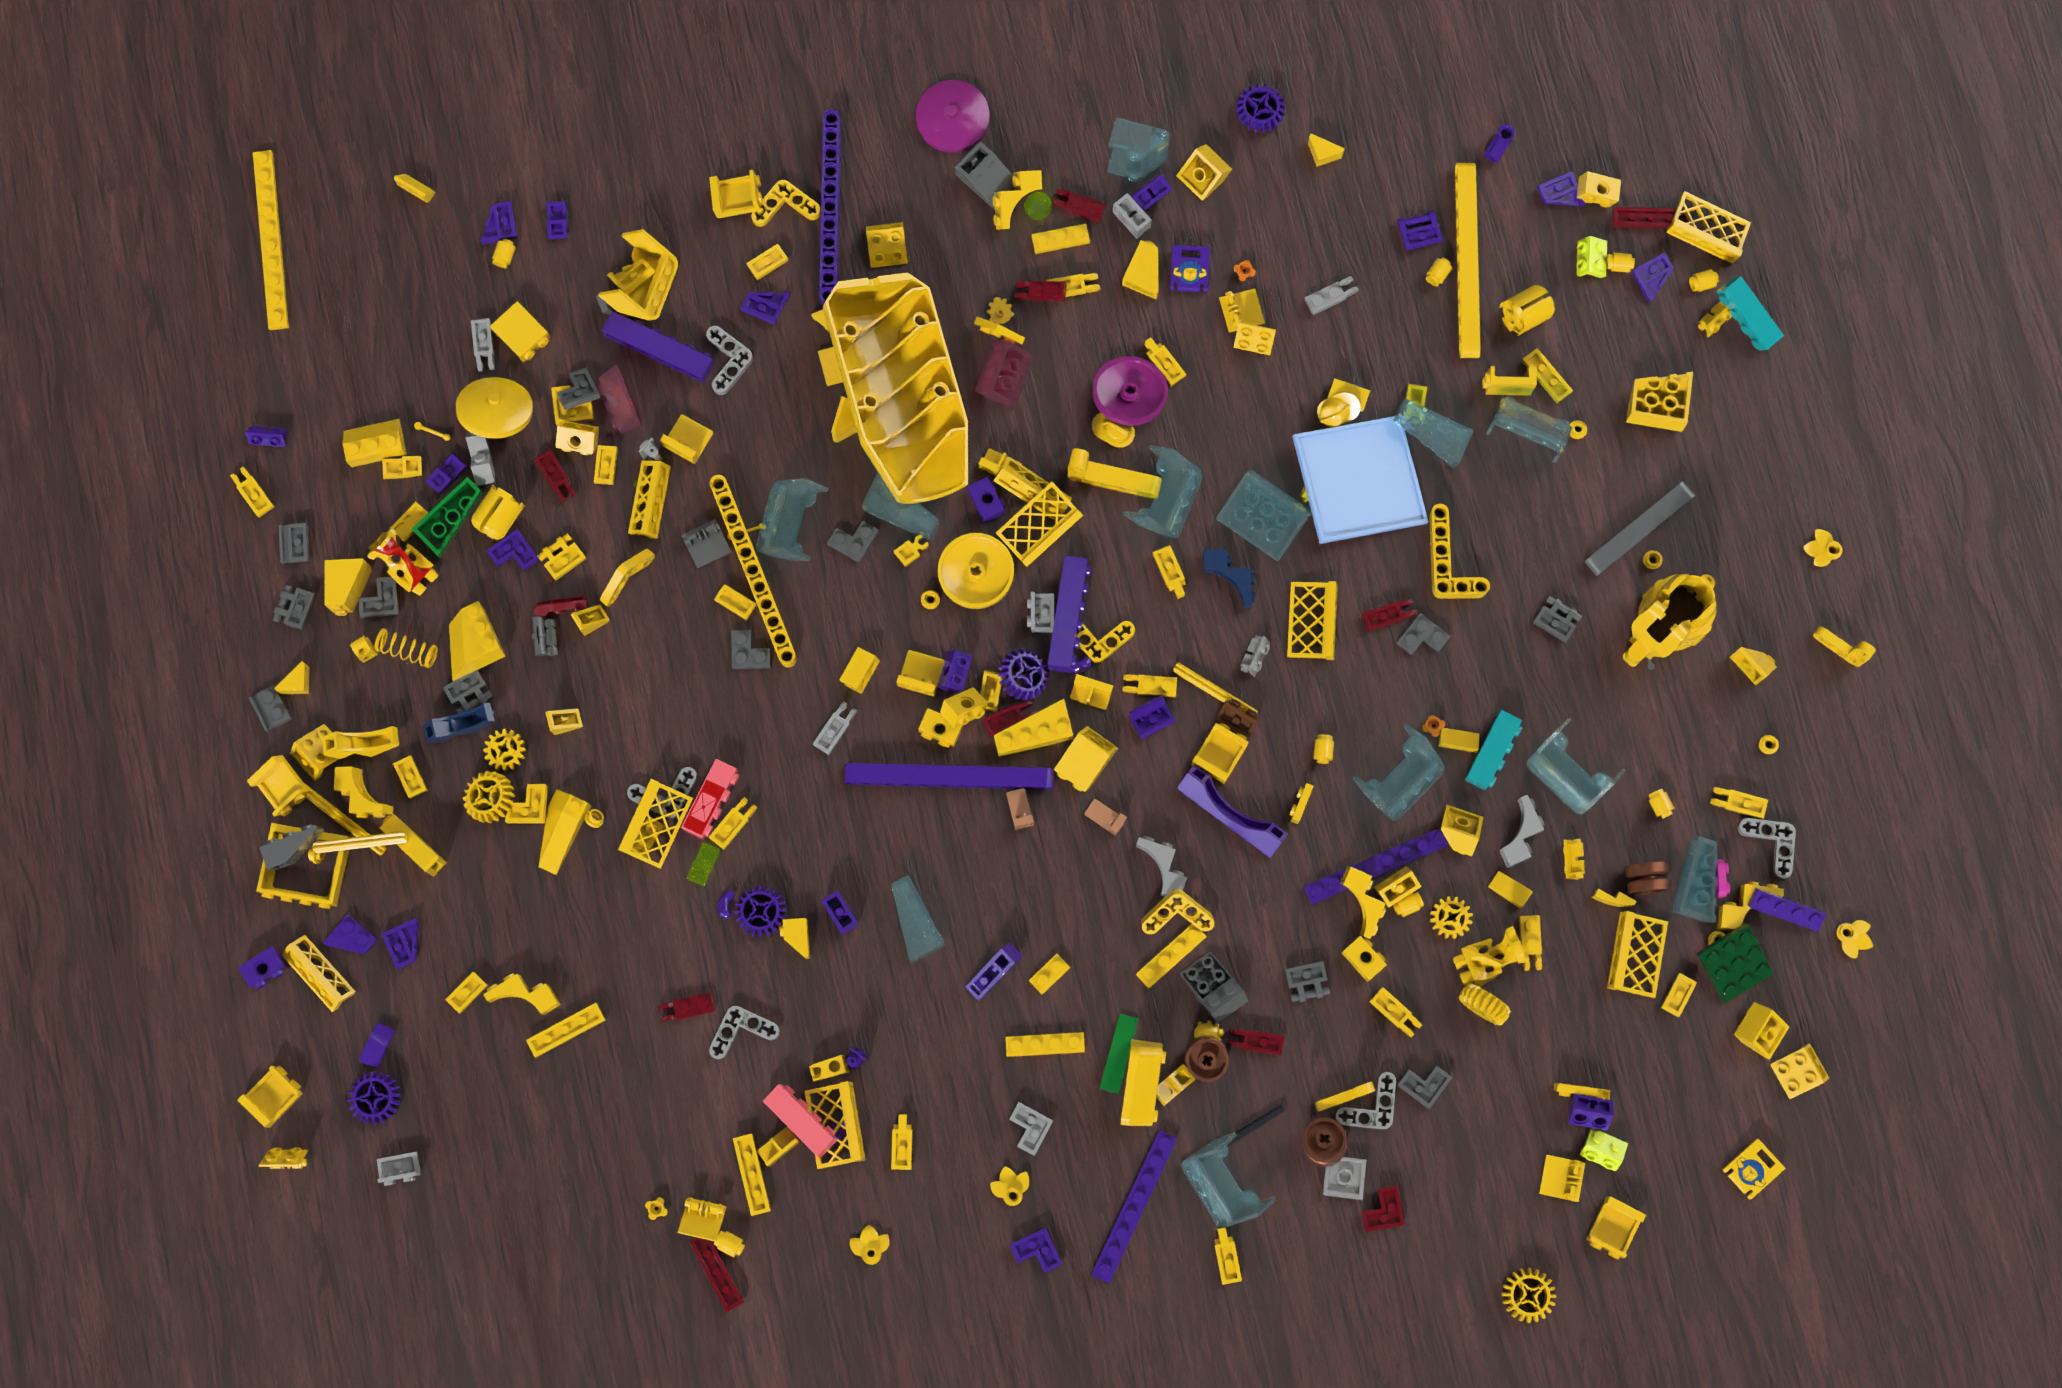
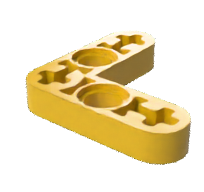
M780 180L763 198V203H760L761 210L752 212L751 217L756 226L762 227L771 220L785 202L809 220L818 219L821 215V209L817 202L790 182ZM786 186L790 196L785 191L780 192V187L784 188ZM801 196L803 201L800 204L793 203V198ZM774 199L777 201V204L771 208L766 205L767 201ZM806 203L810 209L815 207L816 213L812 212L809 214V209L805 207ZM763 214L764 219H759L757 221L756 215L761 216Z
M647 548L622 563L612 576L600 601L607 607L613 604L628 578L647 567L655 558V554Z
M1123 621L1097 641L1086 626L1082 624L1083 631L1079 632L1077 637L1080 638L1082 635L1089 636V644L1083 645L1079 643V648L1093 663H1101L1134 636L1135 627L1131 622ZM1122 627H1130V634L1124 633L1121 636L1123 639L1121 641L1118 635L1123 632ZM1113 637L1117 640V645L1109 647L1106 644V640ZM1093 643L1096 644L1093 646V648L1097 652L1101 651V658L1093 657L1094 652L1090 648Z
M1821 626L1813 634L1816 640L1857 667L1870 660L1876 651L1872 645L1865 641H1861L1852 647Z
M1180 889L1169 892L1141 921L1142 930L1146 934H1155L1177 913L1201 931H1210L1214 927L1213 915ZM1194 907L1197 910L1195 913L1189 914L1186 912V909ZM1166 908L1169 910V913L1160 915L1158 911ZM1154 922V926H1147V923L1151 924Z
M1371 1081L1315 1102L1317 1111L1320 1112L1375 1091V1088Z

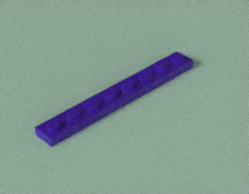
M1440 827L1350 867L1371 875V879L1450 844ZM1346 869L1304 886L1303 889L1310 904L1313 905L1347 890V887L1340 884Z
M1159 1130L1094 1267L1092 1276L1110 1283L1177 1138Z

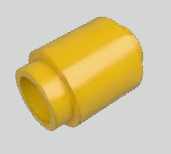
M507 239L498 241L492 256V263L501 268H507V265H510L516 249L512 241Z
M1614 252L1613 254H1608L1607 269H1611L1614 272L1627 273L1630 272V269H1634L1635 258H1632V254Z
M1437 258L1427 272V282L1433 286L1442 284L1452 270L1450 261L1445 258Z
M1712 269L1693 274L1689 278V284L1693 292L1714 288L1719 282L1717 272H1714Z
M1317 735L1313 757L1317 760V763L1328 764L1329 761L1333 760L1334 741H1332V736Z
M1660 789L1648 795L1650 798L1649 802L1657 817L1661 816L1664 819L1673 814L1672 810L1675 808L1667 792L1664 793L1663 789Z
M1418 892L1409 894L1393 905L1397 915L1401 914L1402 917L1419 911L1424 906Z
M720 1231L716 1242H714L718 1250L733 1258L736 1255L740 1256L745 1247L742 1244L743 1239L728 1231Z

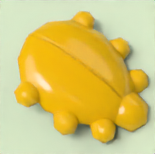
M994 298L993 302L989 303L991 309L987 311L991 317L989 321L997 324L1008 322L1014 316L1010 309L1012 305H1007L1006 299Z
M1210 1020L1207 1023H1202L1201 1021L1197 1023L1198 1026L1194 1031L1195 1038L1206 1035L1213 1036L1221 1041L1220 1037L1224 1035V1031L1219 1028V1024L1215 1023V1025H1212Z

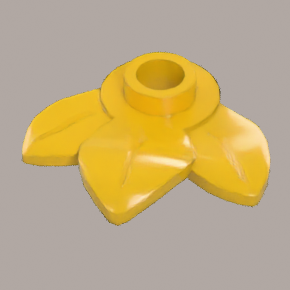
M1821 529L1815 530V541H1811L1803 547L1808 555L1815 557L1814 565L1819 567L1828 565L1831 560L1839 558L1842 554V546L1833 540L1829 532ZM1829 548H1833L1835 553H1830Z
M1857 920L1852 924L1843 923L1838 926L1836 930L1837 937L1842 941V950L1849 957L1855 959L1858 956V950H1866L1873 947L1871 939L1866 934L1871 926L1869 923ZM1844 929L1848 930V932H1849V935H1848V936H1844V934H1843V930H1844Z
M1004 1167L1000 1173V1181L990 1183L991 1190L996 1197L1003 1198L1006 1204L1015 1206L1021 1202L1022 1193L1029 1187V1176L1027 1172L1016 1176L1010 1168ZM1015 1192L1017 1195L1016 1199L1011 1200L1009 1194Z
M867 1225L862 1230L860 1238L850 1239V1247L852 1252L857 1256H861L866 1264L874 1265L880 1261L882 1253L888 1249L889 1236L888 1234L878 1236L876 1230L872 1226ZM870 1251L875 1252V1255L873 1257L868 1256V1253Z

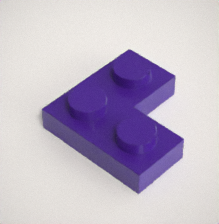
M518 529L486 550L497 567L514 557L522 569L526 571L540 561Z
M1046 1228L1010 1244L1018 1263L1036 1255L1044 1273L1062 1265Z

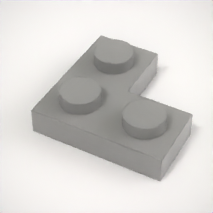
M1018 1102L1009 1120L1024 1127L1026 1131L1017 1147L1035 1156L1053 1120Z

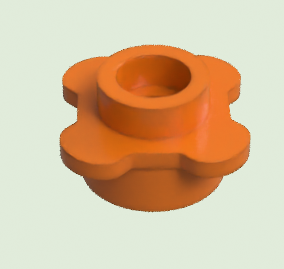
M1244 260V262L1234 266V272H1237L1240 281H1245L1246 278L1255 276L1256 271L1252 269L1249 260Z
M1430 715L1422 729L1424 732L1431 733L1433 737H1438L1440 730L1445 727V722L1434 715Z

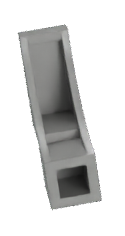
M466 430V441L471 455V470L476 486L495 483V471L488 438L477 436Z
M1528 795L1517 800L1521 810V824L1517 835L1510 844L1499 850L1507 868L1531 857V847L1524 840L1544 830V821L1540 815H1537L1535 811L1536 804L1532 798L1529 799Z
M1147 836L1139 837L1136 847L1148 853L1155 860L1161 871L1163 884L1161 896L1165 897L1175 889L1183 891L1187 877H1184V873L1177 870L1169 872L1176 850L1172 848L1173 845L1166 842L1161 844L1155 843L1153 838Z

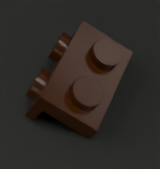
M1227 699L1215 719L1248 739L1260 720L1257 717L1258 714L1251 709L1246 710L1242 708V704L1235 699Z

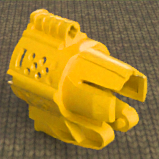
M1676 574L1664 580H1658L1646 590L1639 605L1638 617L1631 626L1633 637L1629 641L1633 645L1623 654V659L1630 666L1635 667L1645 657L1650 660L1653 657L1664 658L1673 651L1697 645L1711 630V624L1716 615V601L1713 590L1715 586L1714 578L1707 574L1701 577ZM1680 586H1684L1691 594L1696 592L1695 598L1704 606L1703 613L1691 623L1690 620L1682 621L1679 625L1675 623L1670 628L1672 632L1661 643L1652 638L1647 632V628L1657 618L1661 620L1666 615L1664 611L1669 606V600L1666 599L1670 593Z

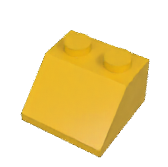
M1205 144L1195 149L1176 176L1203 201L1223 183L1232 171V168Z
M1753 1002L1734 1035L1743 1044L1770 1060L1789 1026L1772 1009Z

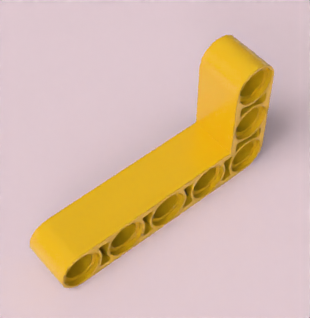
M1077 448L1072 449L1068 465V478L1070 480L1143 497L1158 498L1162 483L1160 477L1089 461V452Z
M1436 504L1429 515L1432 592L1434 596L1440 599L1484 597L1490 589V583L1486 578H1451L1449 510L1444 504ZM1441 511L1444 517L1438 518L1434 512ZM1435 530H1443L1444 536H1438ZM1436 548H1443L1445 554L1439 555L1436 552ZM1437 566H1443L1446 572L1443 574L1439 573ZM1442 584L1446 587L1447 591L1441 592L1437 586ZM1462 584L1466 591L1460 592L1456 586ZM1476 584L1483 585L1485 590L1482 592L1478 591Z

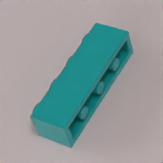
M1741 276L1731 278L1716 291L1719 295V300L1729 308L1730 315L1739 322L1741 330L1750 337L1752 345L1759 351L1768 350L1784 336Z
M1503 710L1498 713L1464 779L1465 781L1483 790H1486L1488 786L1492 788L1497 779L1494 776L1496 771H1500L1505 763V760H1503L1505 753L1509 754L1514 745L1511 743L1513 737H1518L1523 728L1520 726L1521 719Z

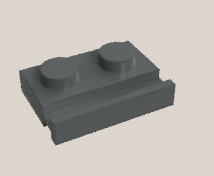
M308 524L278 525L280 562L285 564L289 562L310 561Z
M275 685L268 687L253 697H249L266 732L292 720L279 692L274 689Z

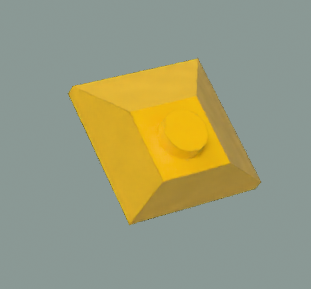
M841 396L831 430L833 441L836 443L857 432L848 398Z
M1741 647L1730 656L1755 685L1777 668L1774 659L1763 652Z
M1446 805L1441 830L1454 851L1472 857L1479 841L1483 817Z

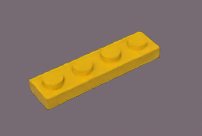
M1191 924L1138 971L1136 976L1149 989L1207 936Z
M594 1003L526 1041L534 1057L537 1058L606 1020L598 1004Z
M1084 1032L1005 1037L1007 1057L1085 1052Z
M753 1134L733 1138L751 1216L771 1211Z

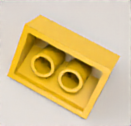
M400 419L346 430L343 433L345 458L351 467L407 455Z

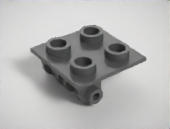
M716 519L681 535L697 569L732 553Z

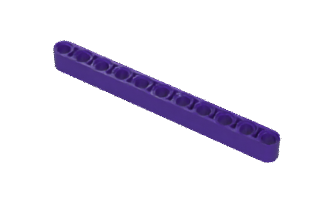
M833 109L827 110L823 115L819 292L822 305L826 301L824 297L830 295L838 283L841 122L839 113ZM831 118L836 119L834 123L827 122ZM829 136H835V137H836V138H835L834 140H832V141H830V140L827 139ZM830 153L836 154V156L833 158L827 157V155ZM829 171L836 172L833 176L827 175ZM830 188L835 189L831 194L826 192ZM828 206L835 207L833 211L826 210ZM828 224L835 225L832 229L825 228ZM829 241L834 242V245L831 247L825 246ZM828 259L834 260L830 265L825 264V261ZM827 277L834 278L833 281L829 283L824 281Z
M847 763L845 764L844 784L1024 788L1036 790L1054 789L1055 770L1052 768Z

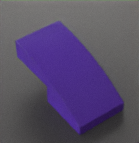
M566 201L547 202L548 239L567 238Z
M452 453L440 468L437 467L426 482L441 494L465 471L468 465Z
M377 1023L363 1049L359 1062L377 1069L386 1054L389 1043L395 1035V1030Z

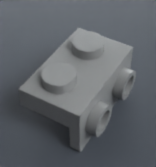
M1031 592V597H1027V608H1031V616H1027V627H1031V633L1053 632L1054 594H1035V592Z
M417 1152L377 1159L379 1179L377 1181L378 1183H384V1186L396 1184L398 1179H403V1182L416 1180L415 1176L421 1175Z

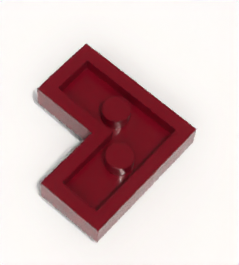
M1398 1186L1377 1189L1381 1209L1361 1212L1364 1231L1405 1226Z

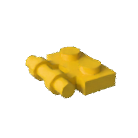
M568 533L563 537H558L555 543L548 548L546 546L537 555L540 561L548 557L549 561L544 566L555 581L587 559L575 542L567 546L566 543L572 540ZM562 547L563 551L554 557L552 553Z

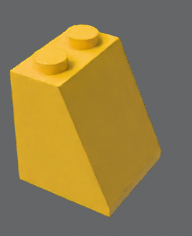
M363 558L325 560V606L335 615L345 616L347 613L353 612L372 572V567Z
M1087 726L1077 734L1054 770L1060 778L1072 782L1074 788L1086 792L1116 753L1118 747Z

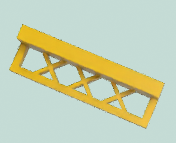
M1010 457L1006 459L1003 467L994 479V482L1027 503L1042 490L1041 487L1045 488L1049 484V482ZM1008 465H1010V466H1012L1013 468H1015L1016 471H1014V470H1012L1011 468H1009ZM1052 487L1046 492L1045 500L1056 501L1057 492ZM1061 491L1071 501L1072 497ZM1034 502L1032 506L1042 512L1043 502ZM1045 502V514H1056V503ZM1059 503L1058 514H1063L1066 511L1067 503ZM1048 516L1055 521L1056 516Z
M642 460L628 530V533L631 535H645L651 539L658 538L671 466L662 461ZM647 466H653L652 473L647 476ZM648 483L649 490L644 494L643 487ZM645 501L646 507L640 512L639 507ZM642 520L641 530H635L636 523Z
M306 935L289 944L283 952L282 956L332 1012L337 1010L344 1000L356 992ZM304 943L308 948V952L301 951L298 945ZM311 958L318 959L321 962V966L314 965L311 962ZM324 972L331 973L333 980L326 979ZM336 987H343L347 993L341 996Z

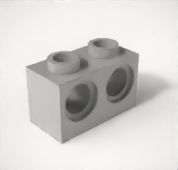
M1128 193L1113 204V213L1136 239L1151 228L1152 220Z

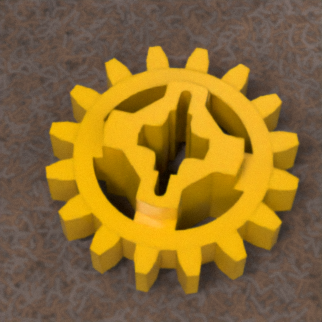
M503 729L502 734L495 731L496 736L489 735L491 741H485V744L488 746V748L483 749L485 753H488L485 759L491 760L489 765H495L496 770H499L501 767L504 771H507L508 767L514 770V764L520 766L519 759H525L522 755V752H526V748L522 747L525 742L523 740L519 741L521 736L519 734L514 736L515 732L513 730L509 734L506 729ZM513 741L517 745V751L513 748ZM507 747L509 749L508 752L503 753L501 749ZM493 750H495L497 753V759H495L493 756Z
M1448 896L1446 897V902L1442 899L1439 900L1440 906L1434 904L1433 907L1436 911L1430 912L1434 916V918L1430 919V922H1435V926L1432 929L1438 928V935L1444 933L1445 939L1449 935L1456 939L1457 933L1462 937L1464 935L1462 930L1469 931L1466 925L1472 924V921L1468 920V918L1473 916V913L1467 912L1470 906L1464 907V900L1459 903L1458 897L1451 901ZM1449 905H1454V906L1458 907L1459 909H1458V910L1452 909ZM1442 910L1443 916L1439 921V912ZM1458 913V915L1453 919V921L1450 920L1444 922L1449 917V915H1455ZM1463 915V916H1464V921H1463V924H1462V926H1461V923H1460L1459 921H1460V917ZM1444 926L1451 927L1453 931L1445 929Z

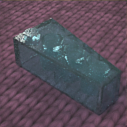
M1406 398L1400 403L1393 419L1394 422L1409 434L1418 438L1424 446H1428L1439 458H1443L1448 462V465L1453 469L1460 464L1474 431Z
M877 473L862 503L863 511L916 535H922L923 538L932 541L940 525L939 519L919 503L903 504L897 502L880 474Z
M1700 836L1691 838L1672 908L1673 913L1707 924L1716 922V841Z
M909 875L892 883L891 886L909 960L913 964L945 947V943Z

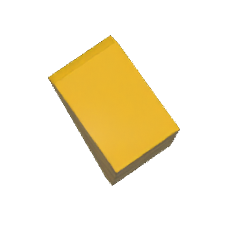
M1310 134L1308 145L1316 166L1342 158L1344 148L1314 134Z
M601 605L571 614L584 636L610 621Z
M301 661L274 689L281 694H309V666Z
M579 709L545 712L550 731L554 735L583 727Z

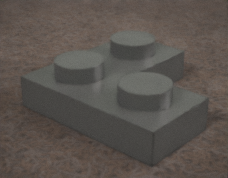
M587 368L569 373L573 387L557 392L564 410L600 398Z
M864 521L861 522L853 536L836 527L827 545L860 563L879 530Z
M391 576L376 578L377 597L359 598L360 618L400 615L398 584Z
M1420 613L1396 644L1410 655L1415 652L1422 641L1439 652L1451 636Z
M751 630L731 631L732 669L771 668L770 648L751 649Z
M1438 1066L1434 1067L1425 1081L1411 1070H1408L1397 1086L1427 1109H1430L1453 1077Z

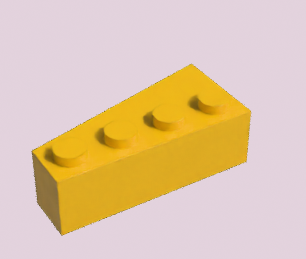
M1064 699L994 735L998 757L1073 740V732Z

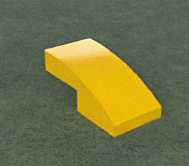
M402 456V459H382L383 479L408 478L422 475L421 456Z
M1600 889L1595 890L1591 897L1602 903L1617 907H1632L1637 902L1621 892L1616 893L1613 897Z
M1184 1064L1181 1065L1158 1085L1157 1099L1165 1106L1196 1078L1190 1074Z

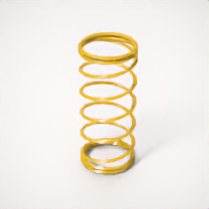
M383 628L380 630L375 641L374 648L376 652L381 651L383 654H386L390 651L392 657H396L400 653L402 660L410 657L411 663H416L419 660L422 667L425 666L428 669L432 667L437 656L438 649L436 645H432L429 648L425 664L422 665L421 655L426 646L425 642L421 646L419 657L413 662L411 660V653L415 647L416 639L412 641L410 653L403 659L401 652L406 642V635L402 639L399 652L396 655H392V646L396 640L397 633L395 632L392 636L390 648L383 652L382 649L386 643L388 633L387 629Z

